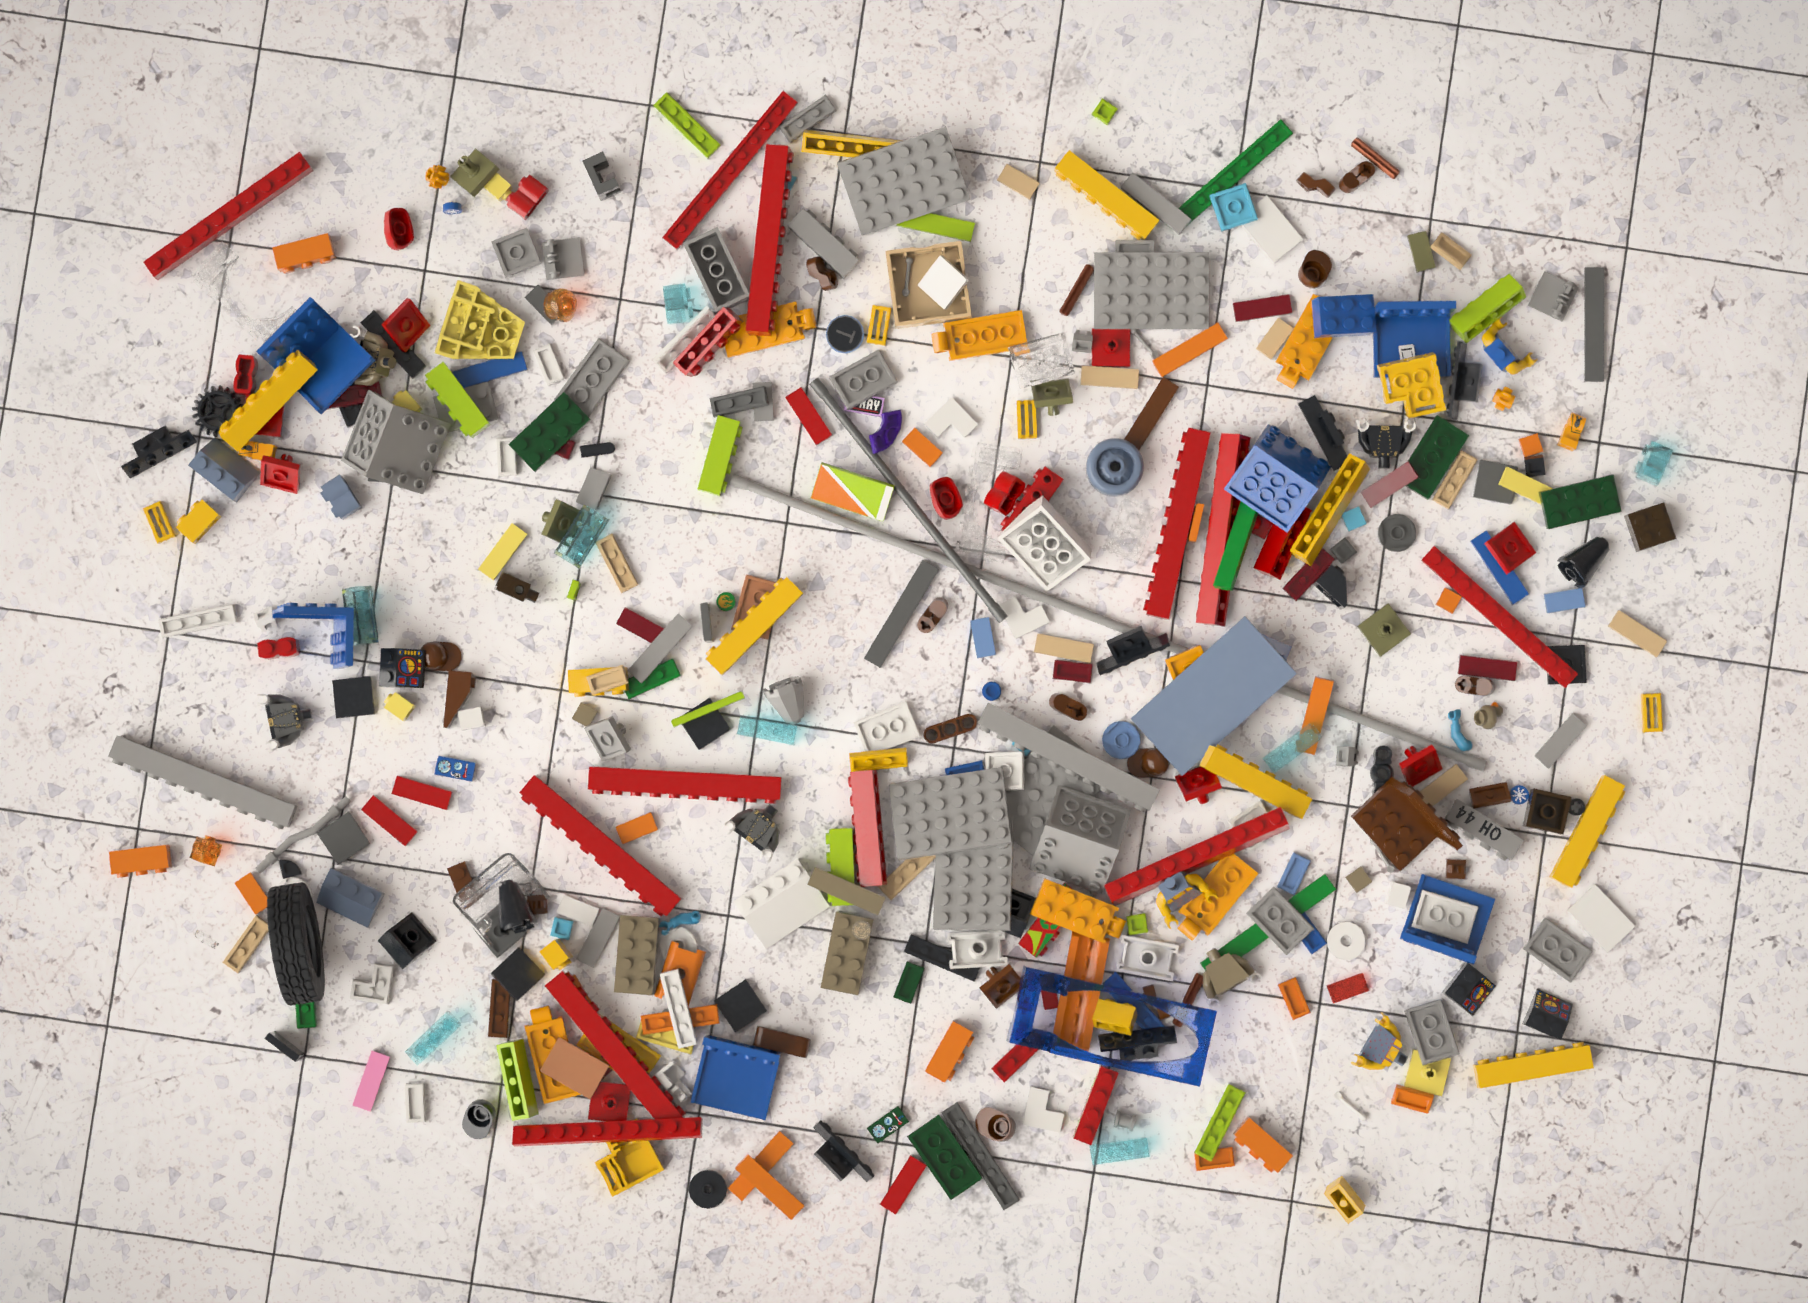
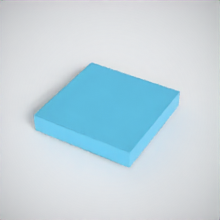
M1246 183L1209 196L1221 232L1258 220Z

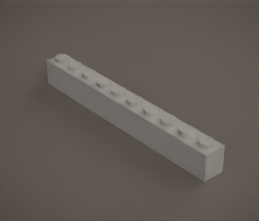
M987 703L977 723L982 731L990 733V731L998 734L996 738L1004 742L1010 740L1015 743L1014 747L1022 751L1026 748L1032 751V756L1040 760L1042 757L1048 759L1049 765L1057 769L1061 766L1066 769L1065 773L1073 777L1079 775L1083 777V782L1091 786L1094 783L1101 786L1099 790L1108 795L1111 792L1118 795V800L1126 804L1130 801L1135 804L1134 808L1142 812L1145 809L1150 811L1160 791L1148 783L990 703Z
M116 735L108 757L113 759L112 762L117 765L123 766L125 763L130 765V770L141 773V770L148 772L147 776L156 780L159 777L166 780V784L176 787L178 784L184 787L183 791L194 794L196 791L202 794L201 798L209 801L216 799L220 801L219 805L226 808L234 806L237 808V812L248 815V812L254 814V819L265 822L267 819L273 822L272 826L279 829L290 827L298 807L122 736Z

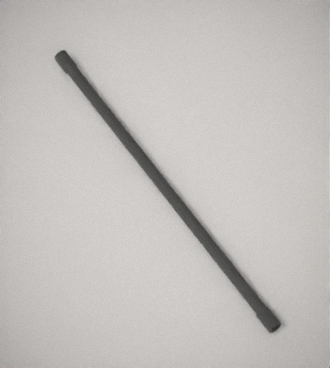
M819 378L813 380L809 384L812 389L825 402L888 483L895 485V492L985 603L990 613L998 623L1005 620L1008 615L994 601L877 453L873 454L870 443L834 400Z

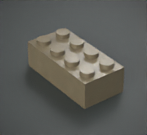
M840 912L835 913L820 988L859 995L874 919ZM858 922H865L870 927V933L866 938H858L854 934V926Z
M620 915L614 992L654 995L660 918Z

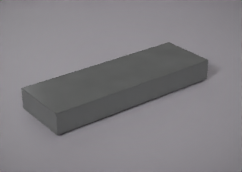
M765 386L709 398L714 418L718 415L724 416L769 405Z

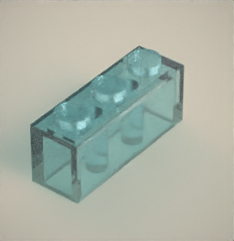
M583 505L554 554L580 569L609 519L590 507Z
M354 586L342 589L344 607L354 608L353 646L379 643L372 586Z
M740 715L737 735L794 746L798 727Z
M1310 722L1266 754L1263 759L1272 772L1276 773L1321 740L1322 736L1312 722Z
M447 1011L404 1052L418 1066L460 1028L462 1024L450 1011Z
M1146 1136L1089 1145L1092 1165L1150 1157Z

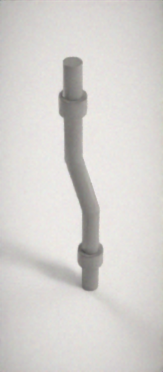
M345 796L337 805L328 809L329 812L313 827L289 836L273 852L270 851L255 869L261 874L270 864H274L279 860L278 857L294 842L316 834L333 818L336 819L341 814L340 811L351 800Z

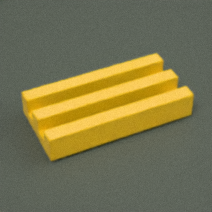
M872 305L867 343L886 346L891 315L890 307ZM876 310H879L876 336L874 340L871 339ZM883 311H887L883 340L880 341L879 335Z
M1017 400L1018 439H1036L1037 420L1034 400ZM1021 405H1024L1026 435H1022ZM1028 405H1032L1033 435H1029Z
M161 501L143 508L157 544L176 537ZM156 507H159L162 517L170 533L168 535L164 529V526L159 517ZM151 509L163 535L161 538L149 513Z
M1661 693L1641 694L1643 733L1663 732ZM1653 697H1656L1658 728L1654 727ZM1646 698L1649 699L1650 728L1647 727Z

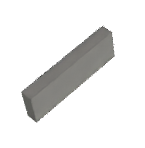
M825 94L779 126V129L788 142L791 143L803 135L804 130H810L837 110Z
M1572 713L1534 757L1549 769L1587 725Z
M603 908L576 959L594 968L620 916Z

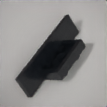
M1457 341V346L1454 348L1455 364L1451 369L1453 380L1449 386L1450 403L1447 404L1446 408L1448 417L1453 420L1458 418L1460 401L1478 402L1483 367L1481 363L1465 362L1467 344L1461 341Z
M1313 395L1298 403V406L1332 470L1335 471L1341 468L1347 458V454L1342 447L1345 437L1341 429L1336 428L1334 415L1331 412L1328 413L1327 409L1323 411L1316 396Z
M165 425L132 443L138 457L121 467L131 479L197 443V440L189 429L172 438L169 429Z
M1139 626L1107 640V645L1113 656L1096 662L1098 673L1100 676L1105 673H1111L1119 667L1127 666L1131 662L1164 650L1170 646L1167 633L1149 640L1142 626Z
M1175 1025L1133 1030L1131 1036L1117 1032L1098 1034L1100 1052L1119 1050L1120 1061L1159 1057L1158 1045L1177 1043Z
M820 1120L813 1126L826 1141L814 1155L840 1181L853 1169L866 1182L875 1176L872 1173V1169L859 1159L856 1152L850 1150L845 1145L841 1137L836 1136L832 1132L831 1127L827 1123Z

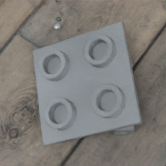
M580 237L555 241L554 239H549L547 242H542L546 280L584 275Z
M1544 271L1528 306L1563 322L1579 287L1575 286V283L1571 281L1566 282Z

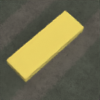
M1509 467L1505 468L1498 484L1540 505L1539 492L1553 489Z
M511 523L478 570L494 581L528 534Z
M640 1022L636 1039L692 1054L694 1045L678 1048L674 1030L643 1035L642 1023Z

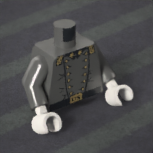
M261 693L256 695L263 698V701L257 703V705H265L272 739L266 742L265 745L268 743L273 745V749L268 750V752L291 745L300 736L301 731L304 730L303 721L313 719L311 709L300 710L299 704L294 703L292 698L281 694L267 695Z
M770 804L763 813L757 809L741 811L729 821H726L721 827L722 829L724 826L729 827L730 831L727 835L735 831L762 851L760 859L764 855L768 856L767 863L771 861L773 853L779 844L780 831L777 828L778 824L772 821L778 810Z

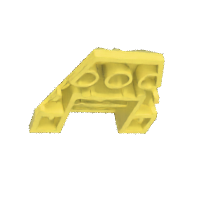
M457 280L434 353L450 359H514L525 322L507 308L498 304L496 300L486 295L477 286Z

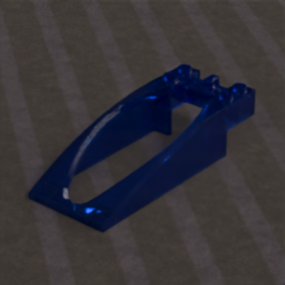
M1023 965L1017 1001L1006 1039L1007 1042L1044 1050L1055 1055L1200 1087L1216 1019V1010ZM1043 990L1067 996L1068 992L1101 991L1140 1000L1162 1010L1187 1026L1198 1039V1048L1190 1056L1165 1061H1128L1090 1053L1069 1044L1048 1030L1033 1027L1040 992Z

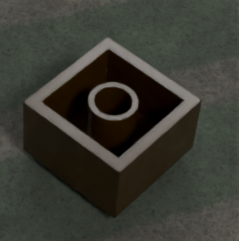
M1664 502L1624 516L1636 552L1677 539Z
M1535 788L1530 789L1523 826L1564 835L1572 797Z

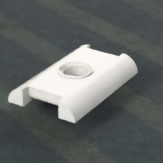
M1005 932L947 933V944H952L953 960L949 961L950 969L1007 966L1008 960L1007 957L1002 956L1001 941L1006 939ZM980 946L983 951L976 953L973 947Z
M1122 935L1121 944H1124L1121 963L1117 962L1116 971L1173 981L1174 973L1170 972L1173 953L1178 954L1179 945ZM1145 953H1151L1153 956V960L1149 964H1145L1142 960Z

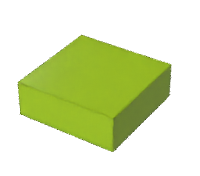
M1102 98L1091 115L1108 125L1118 108Z
M572 580L567 595L568 599L576 600L581 586L579 581Z
M1145 913L1126 916L1129 935L1148 932Z

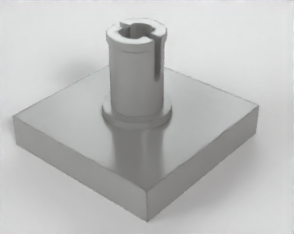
M613 716L589 724L584 728L602 761L625 754L631 750L624 737L626 728L620 730L624 725L622 723L617 724Z

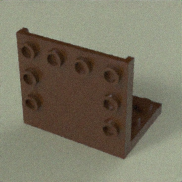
M1391 777L1350 816L1391 863L1401 872L1436 837L1458 851L1463 846L1459 841L1460 836L1448 827L1449 824L1444 818L1436 816V809L1430 803L1426 804L1422 800L1425 798L1422 793L1417 789L1415 790L1405 781L1401 783Z

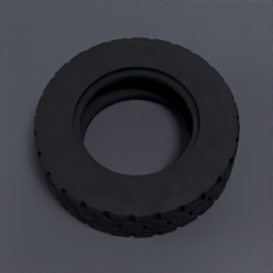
M304 882L271 887L267 896L268 932L275 974L285 1003L290 1006L321 1001L325 991L324 958L317 915L310 891Z

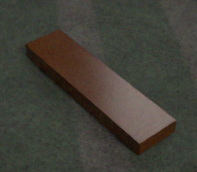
M1163 377L1124 440L1129 441L1140 450L1179 386Z

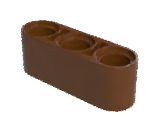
M965 714L929 726L924 730V739L926 742L934 744L970 732L975 729L977 719L972 714ZM966 717H970L974 721V725L971 728H966L963 725V720ZM949 723L956 727V731L953 734L945 732V726ZM933 729L937 732L938 736L935 740L927 738L926 734L929 730Z
M757 1026L753 1041L755 1046L802 1058H807L811 1043L809 1038Z

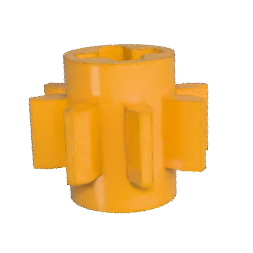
M433 165V168L430 167L427 170L425 178L430 182V187L441 189L442 186L447 185L449 173L445 172L446 167Z
M1505 386L1502 390L1499 388L1496 390L1492 399L1496 403L1495 408L1501 411L1505 407L1511 408L1516 397L1512 395V389Z

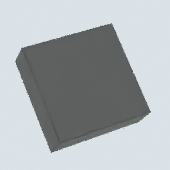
M1346 537L1330 549L1341 564L1357 553Z

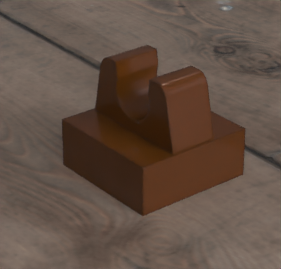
M1446 859L1445 878L1466 879V860Z
M547 894L527 896V902L534 915L548 913Z

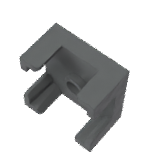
M603 151L582 160L600 201L621 193L615 178L604 182L600 170L609 167Z

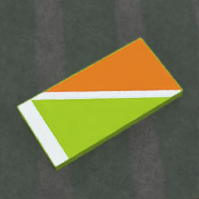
M821 462L811 499L883 522L895 485Z

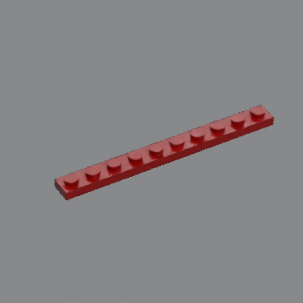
M784 91L780 93L662 238L676 250L680 248L797 106L798 102Z
M1433 546L1421 561L1462 596L1463 599L1564 689L1578 675L1576 671L1439 549Z
M701 1117L513 1126L512 1145L518 1147L702 1138L703 1119Z

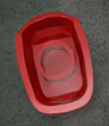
M392 208L385 212L384 234L386 243L392 250H403L414 240L412 222L409 213L404 208Z
M942 477L933 481L929 487L932 504L936 513L944 520L956 517L963 507V502L955 483L949 477Z

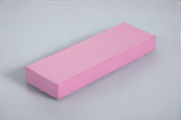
M371 1051L352 1104L353 1106L371 1112L390 1056Z

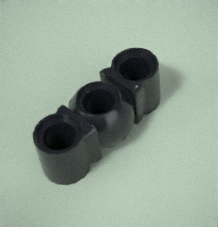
M1385 745L1378 746L1373 752L1374 765L1370 770V778L1374 782L1372 783V795L1391 777H1394V769L1390 765L1392 764V750ZM1380 749L1387 751L1388 755L1384 760L1378 757ZM1380 768H1384L1387 772L1384 779H1380L1377 775Z

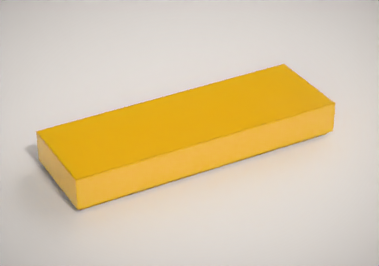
M906 748L849 753L851 772L908 767Z

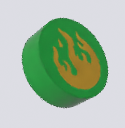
M723 592L717 597L716 603L720 610L727 612L735 607L736 599L731 593Z

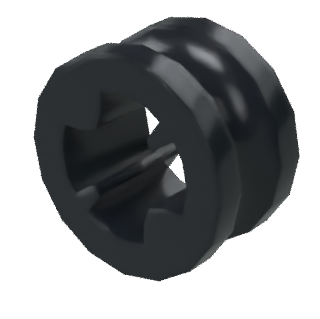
M1578 798L1571 799L1569 813L1575 816L1581 815L1585 811V803ZM1575 801L1581 805L1577 813L1571 809Z

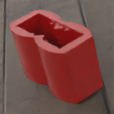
M530 174L527 178L524 176L520 180L518 190L516 192L512 191L506 199L508 201L507 207L524 220L529 218L549 191L546 186Z
M239 354L235 363L237 374L233 383L234 391L238 395H251L256 390V380L254 377L258 371V361L252 355Z
M1002 471L996 478L994 487L987 493L984 504L990 509L1007 516L1012 511L1016 499L1023 493L1026 483L1018 477Z
M291 637L281 638L277 641L266 639L257 643L258 656L260 658L272 660L280 656L295 657L300 654L299 640Z

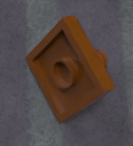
M1010 964L999 972L996 967H991L990 969L994 975L987 970L985 974L989 980L979 987L996 1009L1026 986Z

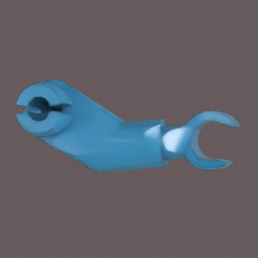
M1461 710L1450 711L1448 718L1452 720L1451 738L1461 751L1471 750L1473 747L1472 742L1466 740L1461 733V726L1459 724Z
M700 912L680 913L670 919L669 922L662 921L659 928L665 927L667 930H662L661 934L667 935L672 927L676 928L681 924H698L701 918Z

